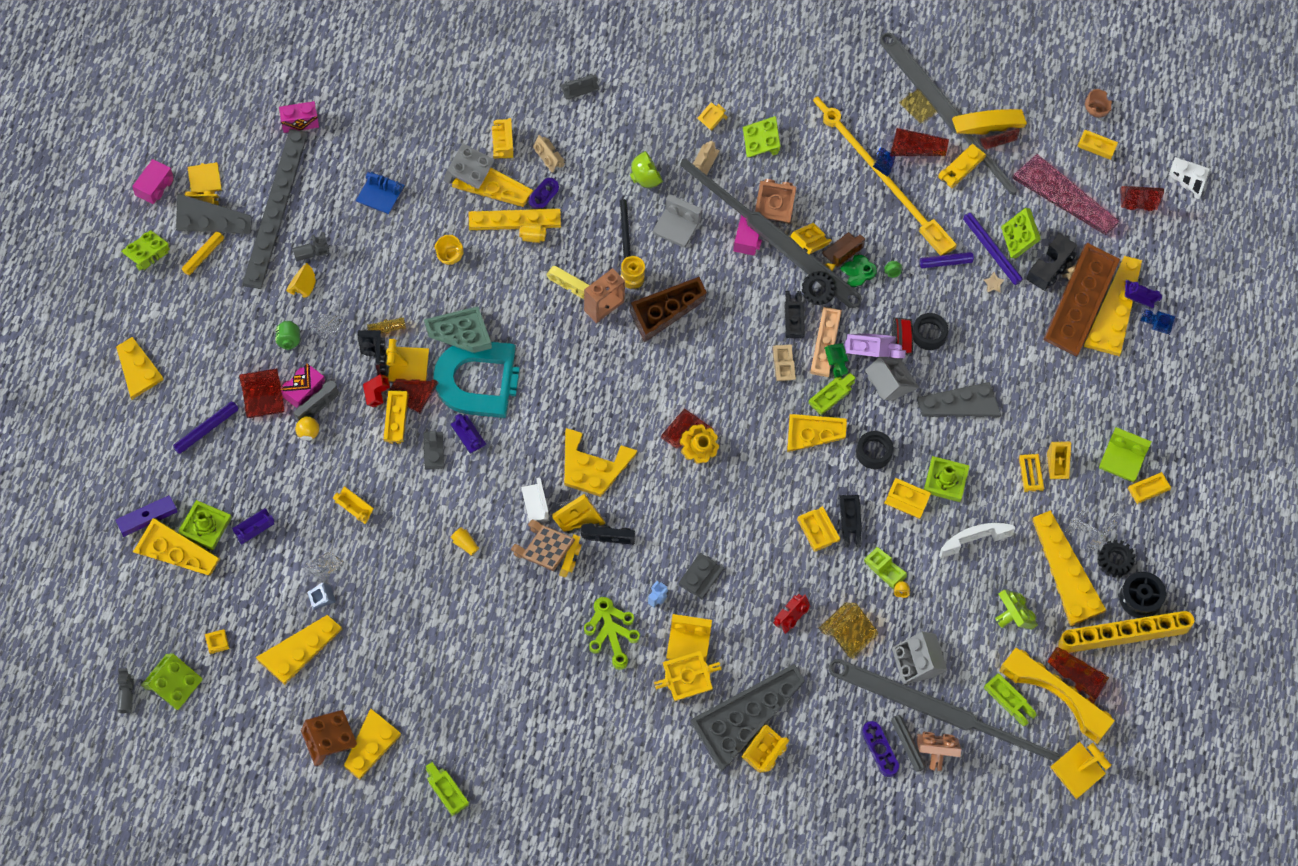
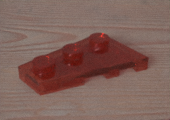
M896 128L890 156H946L949 139Z
M1059 647L1055 648L1047 661L1064 678H1070L1076 684L1075 688L1080 692L1083 690L1090 696L1088 700L1093 704L1109 679L1101 671L1094 669Z

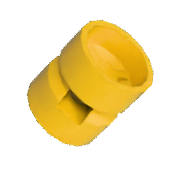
M629 256L621 263V277L625 280L626 288L637 289L644 283L645 263L637 256Z

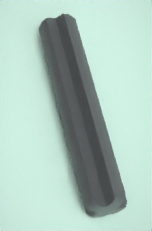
M894 716L891 722L916 772L923 770L926 765L902 716Z

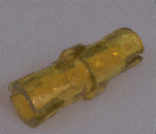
M404 317L388 321L384 319L382 322L367 324V329L381 330V333L390 334L391 331L406 329Z

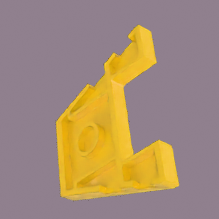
M566 428L564 485L601 497L616 480L617 476L627 467L628 463L634 459L637 450L621 445L615 462L577 451L583 433Z

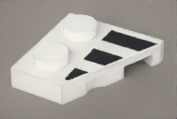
M1175 157L1169 175L1179 181L1180 185L1185 189L1188 188L1195 194L1194 197L1199 199L1209 168Z

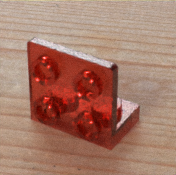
M1121 186V208H1127L1128 210H1157L1164 195V188Z
M277 368L239 375L247 418L285 412Z

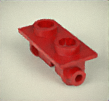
M800 594L794 595L786 605L789 612L782 609L775 616L773 624L776 627L781 626L785 634L794 628L796 622L809 610L810 604L805 594L803 596Z

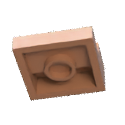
M772 179L760 181L755 212L761 213L768 220L790 223L796 186L789 182L778 184Z

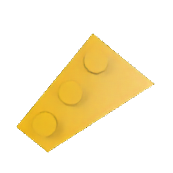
M133 337L116 346L131 400L164 380L163 376Z
M790 414L787 452L845 439L847 419Z

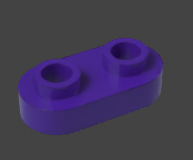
M551 177L544 179L530 194L528 199L530 206L534 209L545 207L558 192V182Z

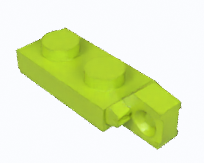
M851 373L844 379L840 377L838 379L835 378L809 399L808 404L822 416L852 390L850 386L855 383L856 378Z
M433 762L425 766L426 771L430 775L427 778L429 785L452 817L469 806V802L447 771H444L443 768L438 771Z

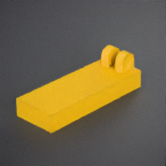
M388 391L383 439L385 442H389V444H394V442L401 444V442H404L408 404L407 391Z

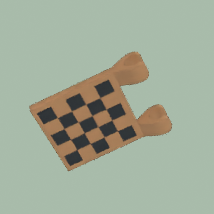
M532 519L528 526L537 535L526 550L514 544L511 551L518 558H524L554 571L575 539Z

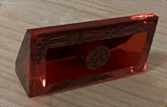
M1016 128L981 138L980 141L984 149L1017 141L1020 129Z

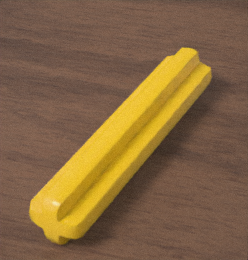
M215 232L182 267V271L186 275H191L224 240V236L220 232Z

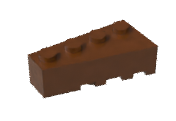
M700 277L631 302L629 311L644 343L705 301L707 292Z

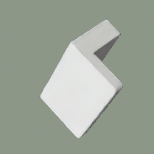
M536 478L537 484L521 487L529 522L532 519L537 522L549 521L541 478Z

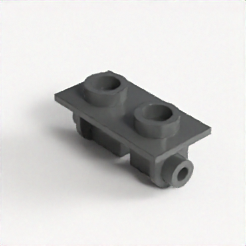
M590 74L570 82L566 81L565 84L560 85L566 100L600 90L596 82L598 81L596 74Z

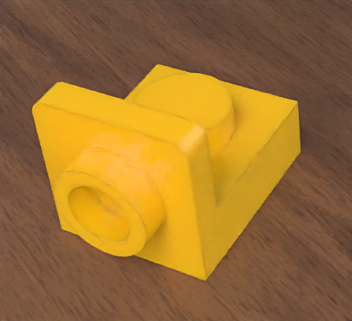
M711 102L697 119L712 131L723 118L727 119L728 116L724 114L726 110L720 104L715 106Z

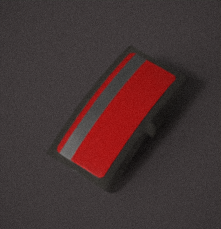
M893 317L892 336L896 337V344H900L902 350H906V355L912 356V319Z

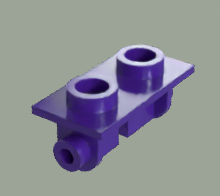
M1126 280V298L1150 308H1154V302L1162 299L1160 291H1154L1140 285L1138 282Z
M460 413L455 416V422L450 425L470 454L487 445L467 415Z
M264 508L233 527L232 530L242 545L273 526L275 520L269 515L267 509Z

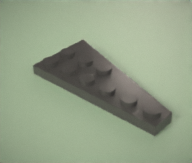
M795 664L690 720V723L721 773L804 684L805 679Z

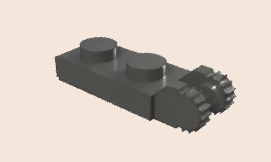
M334 380L323 384V389L318 393H314L308 401L296 408L293 412L296 422L304 417L315 416L337 397L339 391Z

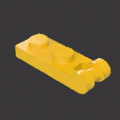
M971 144L946 169L939 173L938 178L946 181L950 188H954L985 159L986 154L974 144Z

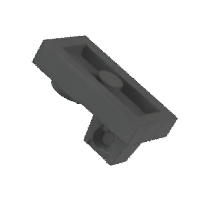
M436 430L424 432L425 470L444 469L443 432H437Z

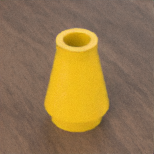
M460 527L451 536L452 543L466 551L470 556L479 550L467 529Z

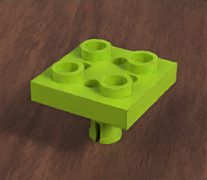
M1024 208L1001 226L1011 258H1018L1041 240L1040 232L1037 229L1030 208Z
M932 456L924 490L934 496L961 502L970 466Z
M196 500L178 533L194 543L214 550L232 516Z
M1005 589L998 593L1008 609L995 617L996 621H1000L998 625L1001 628H1004L1013 620L1020 628L1032 630L1038 626L1035 621L1037 619L1036 615L1027 608L1025 604L1027 601L1021 593Z

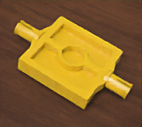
M697 651L662 662L665 670V679L654 682L656 690L668 686L675 702L713 690L710 673L722 669L719 662L707 665L703 659L702 652Z

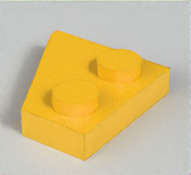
M585 494L552 514L553 519L563 532L571 531L575 528L580 529L584 523L605 524V520Z

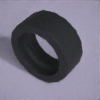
M935 313L920 315L915 320L912 328L914 343L925 350L939 349L944 345L948 336L946 320ZM923 324H933L941 330V335L937 339H927L920 334L919 328Z
M869 431L863 434L858 441L856 449L857 459L866 468L881 469L891 461L894 449L893 442L883 432ZM870 441L880 442L886 448V454L882 458H870L864 453V445Z

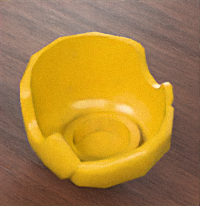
M454 235L440 237L434 246L437 258L445 265L457 263L464 254L461 241Z

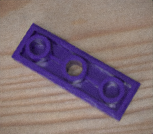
M170 495L115 519L123 537L149 526L153 518L160 521L178 511Z

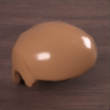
M1093 89L1086 98L1085 108L1093 117H1105L1111 111L1112 101L1108 100L1106 91Z

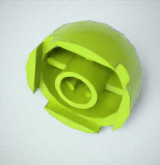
M647 151L640 153L632 161L630 177L634 183L638 182L644 188H653L661 184L663 180Z

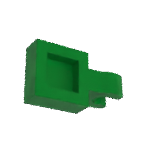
M844 344L826 346L824 349L829 366L834 365V377L841 378L842 375H847L848 370L845 363L848 362Z

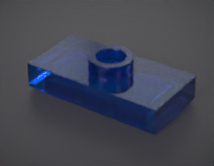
M881 147L877 151L873 167L888 177L896 157Z

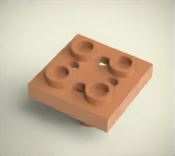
M932 732L917 734L919 752L931 754L929 766L931 770H935V768H937V771L942 770L944 755L961 756V746L958 738H955L954 735L944 734L943 736H935Z

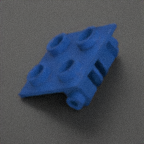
M367 172L366 179L368 180L357 197L356 202L389 214L405 185L383 175L380 176L374 172Z

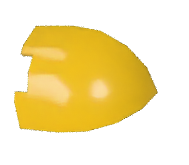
M308 263L296 273L286 289L288 293L294 295L297 292L303 294L302 297L304 298L311 294L316 280L314 271Z

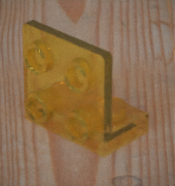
M845 602L818 628L823 634L832 635L850 659H853L878 635L877 630L857 603Z

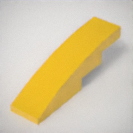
M1022 109L988 110L954 116L952 118L957 134L986 135L990 131H1006L1009 127L1024 128L1027 125Z

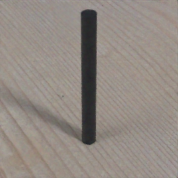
M622 199L620 200L623 257L625 259L631 256L627 200Z

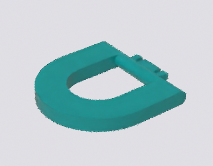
M491 342V349L475 353L455 346L448 348L439 357L433 375L435 390L441 401L459 413L506 418L509 396H516L520 368L513 367L516 345ZM468 362L504 364L500 396L468 393L461 390L455 384V372L461 365Z

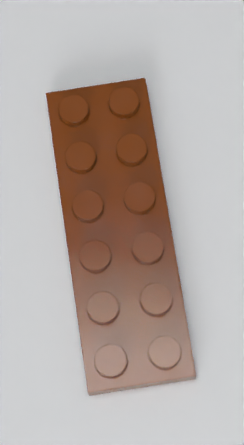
M1089 243L1085 244L1043 338L1044 341L1074 356L1079 355L1120 261L1119 258Z

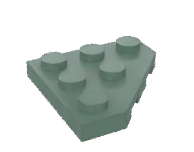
M478 306L424 319L428 337L473 353L492 348Z

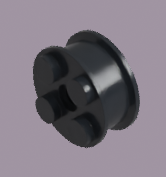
M1149 572L1131 574L1125 580L1119 593L1122 608L1135 618L1156 615L1166 599L1164 583L1156 575Z

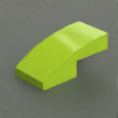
M878 547L864 559V562L892 589H894L898 582L903 581L907 577V573L892 562V557Z

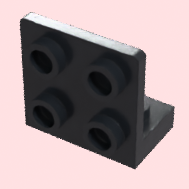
M358 330L360 354L365 356H374L376 354L377 376L380 374L386 375L385 358L387 357V347L385 346V338H382L381 330Z

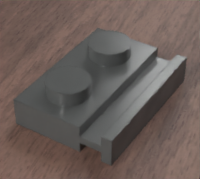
M699 553L678 585L703 600L724 570V567L717 565L715 561Z

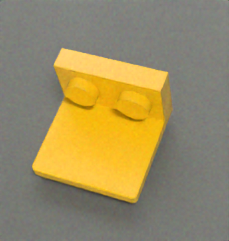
M673 614L666 659L671 660L701 651L706 662L712 620Z

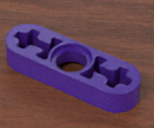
M875 721L865 723L862 735L880 772L886 777H893L899 769V763L880 725ZM868 727H871V729H876L874 735L877 740H875L873 743H871V741L874 740V737L871 733H867L869 729ZM878 744L883 745L886 748V752L878 754L875 751V746ZM888 755L890 756L887 758L889 765H894L892 771L885 769L886 761L884 758Z

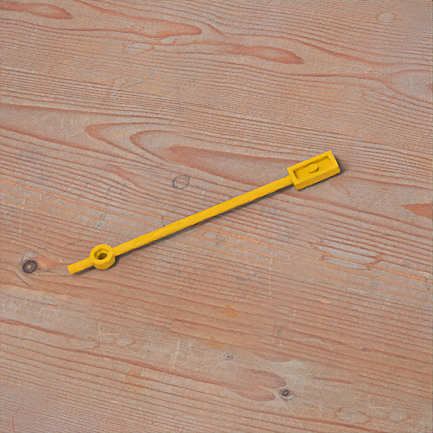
M818 96L815 97L813 102L824 113V124L829 127H836L922 225L919 228V232L939 255H946L956 249L957 244L935 219L929 222L840 122V111L836 108H828Z

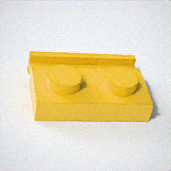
M814 223L795 230L790 236L802 249L806 248L808 254L828 246L832 241L825 237L826 234Z
M895 478L884 504L920 519L931 493Z
M823 506L797 517V521L814 552L831 546L835 542H840V537Z

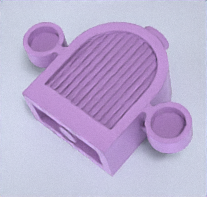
M847 334V339L843 343L846 353L892 358H905L906 350H902V346L896 344V337L890 335Z

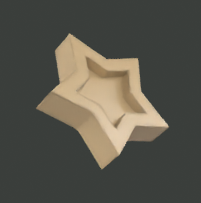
M995 272L992 273L990 278L983 279L987 284V292L992 290L1001 292L1000 285L1004 279L998 278Z

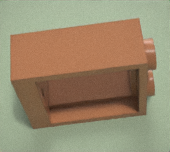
M613 268L584 289V311L595 323L623 304L625 300V280Z

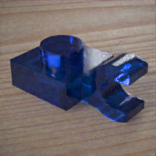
M1145 309L1140 321L1152 324V330L1170 335L1175 316L1160 311L1154 314L1152 311Z

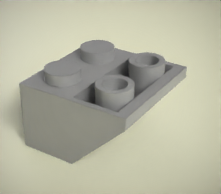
M922 631L892 647L903 684L934 678L948 671L937 635L934 633Z

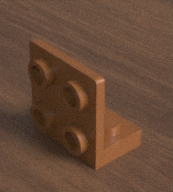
M343 710L307 719L301 728V733L314 766L323 764L327 755L357 746Z

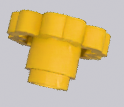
M702 424L698 426L693 425L689 431H685L682 434L680 444L684 447L681 449V453L687 460L693 459L696 464L707 463L710 458L717 454L719 445L715 441L718 439V436L714 433L713 429H705Z

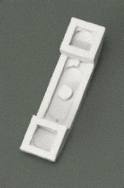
M987 523L967 528L954 535L944 544L939 557L941 559L957 554L961 544L992 535L994 542L1013 535L1015 527L1014 525L1004 523Z

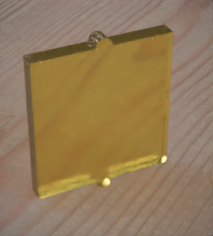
M919 89L909 93L906 98L899 102L919 123L928 117H933V114L937 112Z

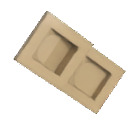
M792 345L773 346L776 381L796 380Z

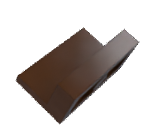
M848 232L824 250L822 254L838 268L864 248L865 238L861 234L855 238Z

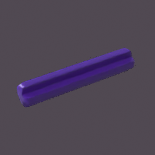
M972 252L923 257L920 258L919 264L922 269L967 264L973 262L974 256Z

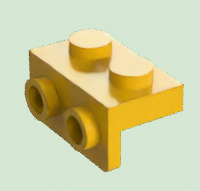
M764 725L741 757L758 772L770 771L775 766L777 757L786 751L789 739L787 737H780L768 725Z

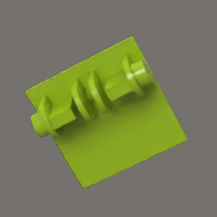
M776 116L743 127L747 157L767 151L771 152L772 155L779 153L781 145Z
M150 230L133 243L128 244L121 252L135 262L137 269L141 271L151 266L150 262L152 264L155 263L152 256L158 261L159 258L168 254L170 248L168 247L169 243Z

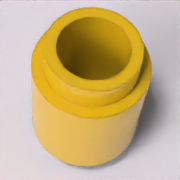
M524 223V226H520L519 237H522V241L545 242L546 227H542L541 224Z

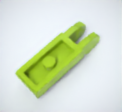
M999 673L984 686V689L1011 716H1014L1022 726L1025 727L1028 724V720L1019 712L1021 708L1029 717L1035 718L1037 716L1035 710L1027 703V700Z

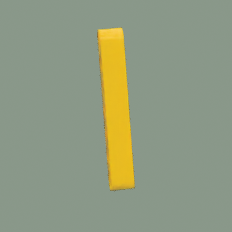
M1181 611L1069 629L1062 633L1058 646L1062 652L1072 653L1183 635L1188 633L1193 626L1194 617L1190 612ZM1180 620L1185 621L1187 626L1182 625ZM1161 624H1166L1168 629L1163 628ZM1141 627L1148 628L1149 632L1144 631ZM1122 630H1127L1130 635L1124 634ZM1103 633H1108L1111 638L1105 637ZM1084 636H1089L1092 641H1087ZM1064 639L1071 640L1073 644L1066 643Z

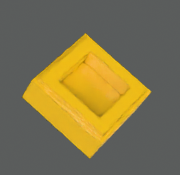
M225 629L205 634L209 654L229 649Z

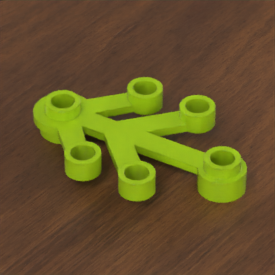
M600 597L594 602L595 614L590 622L584 625V633L588 636L594 635L596 625L603 617L604 626L596 639L590 642L589 650L594 654L599 653L601 645L608 635L614 653L612 665L615 669L622 670L628 665V657L622 653L616 633L627 638L630 643H637L640 639V634L637 630L630 631L612 622L611 615L622 620L623 624L631 625L634 622V615L631 612L624 613L614 608L613 602L609 598ZM601 604H606L607 607H606V608H601L600 605H601ZM629 616L632 619L630 621H626L624 618ZM591 626L593 630L587 631L586 628ZM632 634L637 635V638L632 639L630 636ZM596 644L599 648L593 649L592 645ZM621 657L624 661L618 662L616 659Z

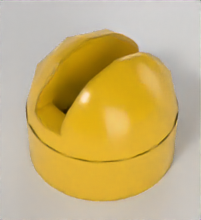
M900 581L895 585L894 595L896 597H909L910 587L907 582Z

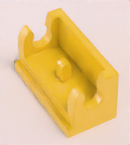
M511 118L493 121V124L496 125L492 126L494 159L514 158Z

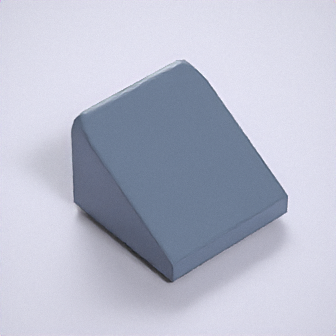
M321 583L307 592L313 610L336 602L329 584Z

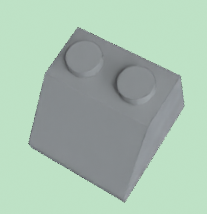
M879 357L865 369L869 381L875 385L878 395L883 400L893 401L919 388L901 358Z

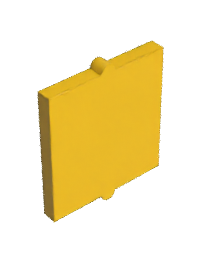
M217 162L201 163V165L187 167L191 191L201 194L204 191L222 190Z

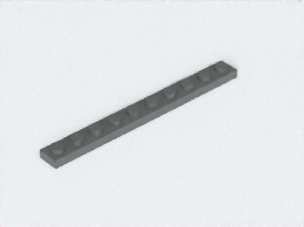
M289 129L243 280V286L262 289L307 140V132Z

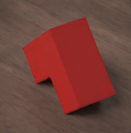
M380 374L363 384L366 404L374 408L383 404L382 392L390 388L388 377Z

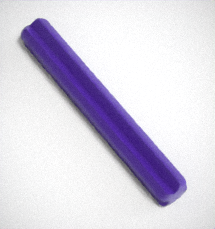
M233 401L229 402L173 445L174 450L181 454L237 412L238 406Z

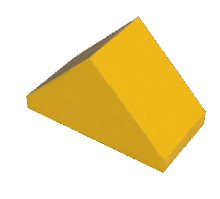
M1071 441L1051 442L1047 451L1050 479H1069Z

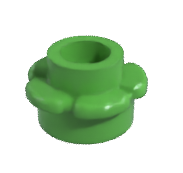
M890 261L884 267V272L890 278L898 277L902 272V265L898 261Z

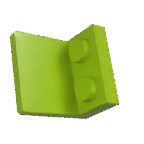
M1115 427L1099 469L1135 482L1152 441Z
M170 653L162 658L141 686L146 690H153L174 709L179 710L203 679L175 654Z

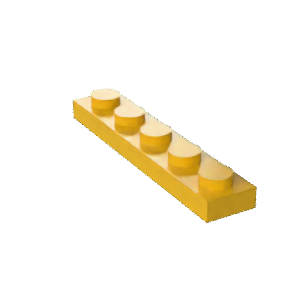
M560 209L469 211V230L520 229V226H524V223L541 224L542 227L561 228Z

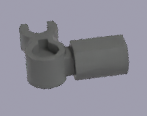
M321 232L322 235L320 237H315L313 234L311 236L313 245L309 243L294 247L295 260L300 261L311 258L315 254L317 256L327 255L329 247L325 233Z
M118 668L120 691L118 692L117 711L119 713H132L133 693L131 690L134 688V676L128 673L127 668Z

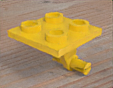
M389 339V346L386 349L389 382L426 384L429 348L396 347L397 340Z
M1078 742L1052 764L1050 768L1074 798L1078 799L1106 774L1104 770H1107L1112 764H1110L1104 756L1105 753L1100 751L1094 742L1086 748L1081 742Z

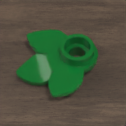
M854 255L853 261L846 262L840 268L844 274L850 276L847 284L851 287L863 285L866 280L873 279L877 273L875 264L869 262L864 255Z

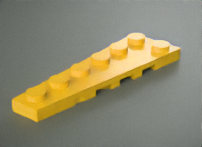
M1128 256L1123 257L1084 347L1120 356L1133 300L1125 297L1126 280L1131 282L1138 281L1142 260Z
M1051 510L1033 517L1032 520L1043 546L1045 557L1048 560L1050 571L1057 585L1056 588L1063 602L1062 605L1070 626L1104 613L1106 608Z

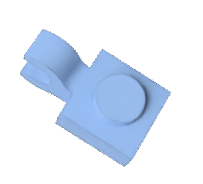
M658 581L651 587L652 593L648 596V604L653 608L657 604L661 605L667 598V586L663 583L659 584Z

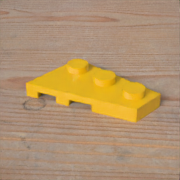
M370 708L356 738L357 746L351 749L344 767L360 780L401 736V733Z

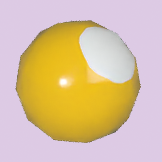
M304 417L296 423L295 432L300 439L310 441L319 434V424L312 417Z

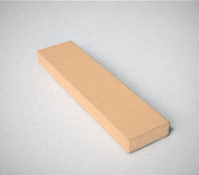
M823 307L810 374L829 377L831 365L829 366L824 348L828 345H834L836 342L842 310Z

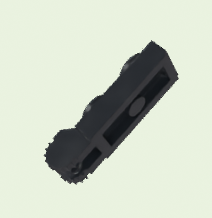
M785 291V338H804V306L801 291L796 293L797 302H790V291Z
M840 495L839 504L844 548L850 545L849 533H855L856 547H861L862 523L859 495Z
M584 523L580 528L582 538L590 541L635 544V530L630 528L595 527L592 523Z

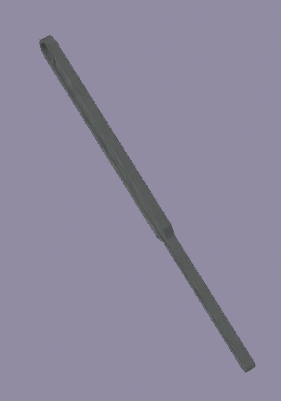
M892 33L882 34L880 37L882 47L949 128L957 134L952 118L959 116L960 113ZM890 37L893 39V43L886 44L882 39ZM960 134L969 145L974 144L986 154L985 159L982 161L1011 195H1015L1016 187L971 134Z
M682 159L681 167L746 218L747 225L808 275L817 271L827 272L829 275H832L837 287L835 297L846 306L856 308L860 305L862 297L855 289L813 255L808 254V251L802 249L793 239L761 213L751 212L690 161ZM817 281L826 289V285L824 282ZM848 296H856L858 303L853 304L849 302Z
M835 659L829 665V672L833 677L965 731L976 729L1054 762L1063 756L980 722L969 711L844 660ZM835 663L842 664L844 672L841 674L834 673L832 665Z

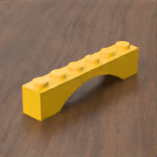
M1016 647L999 670L1014 683L1036 685L1057 695L1073 712L1080 731L1096 744L1100 742L1115 721L1108 712L1100 710L1092 700L1085 699L1079 694L1077 689L1066 685L1058 675L1050 673L1042 663L1035 662L1024 650H1019Z

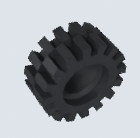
M823 271L810 273L802 283L804 298L814 305H822L831 301L836 295L835 291L837 290L834 277ZM816 281L825 283L826 291L823 295H816L813 292L812 287Z
M1114 540L1113 543L1108 541L1107 544L1103 545L1098 556V565L1102 566V572L1107 571L1106 575L1113 574L1112 577L1114 578L1117 575L1119 577H1122L1123 574L1127 575L1135 563L1133 548L1129 549L1130 545L1128 543L1123 545L1124 541L1122 540L1120 543H1118V540ZM1118 553L1123 557L1124 561L1122 564L1116 565L1110 561L1109 555Z

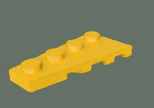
M490 168L479 189L457 178L452 182L453 188L521 207L525 206L530 194L533 192L532 189L493 168Z
M155 518L152 519L133 551L137 554L210 576L221 559Z
M326 615L256 657V660L285 685L342 630V627Z

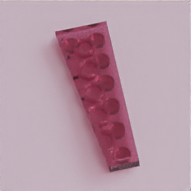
M1038 154L1013 174L1015 181L1104 235H1107L1118 225L1119 220Z

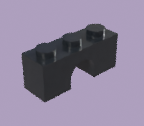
M1059 233L1049 245L1046 253L1054 262L1047 263L1039 258L1029 270L1026 280L1043 291L1048 286L1052 287L1057 281L1056 276L1058 274L1062 275L1066 270V263L1068 261L1072 262L1076 257L1077 253L1075 250L1077 244Z

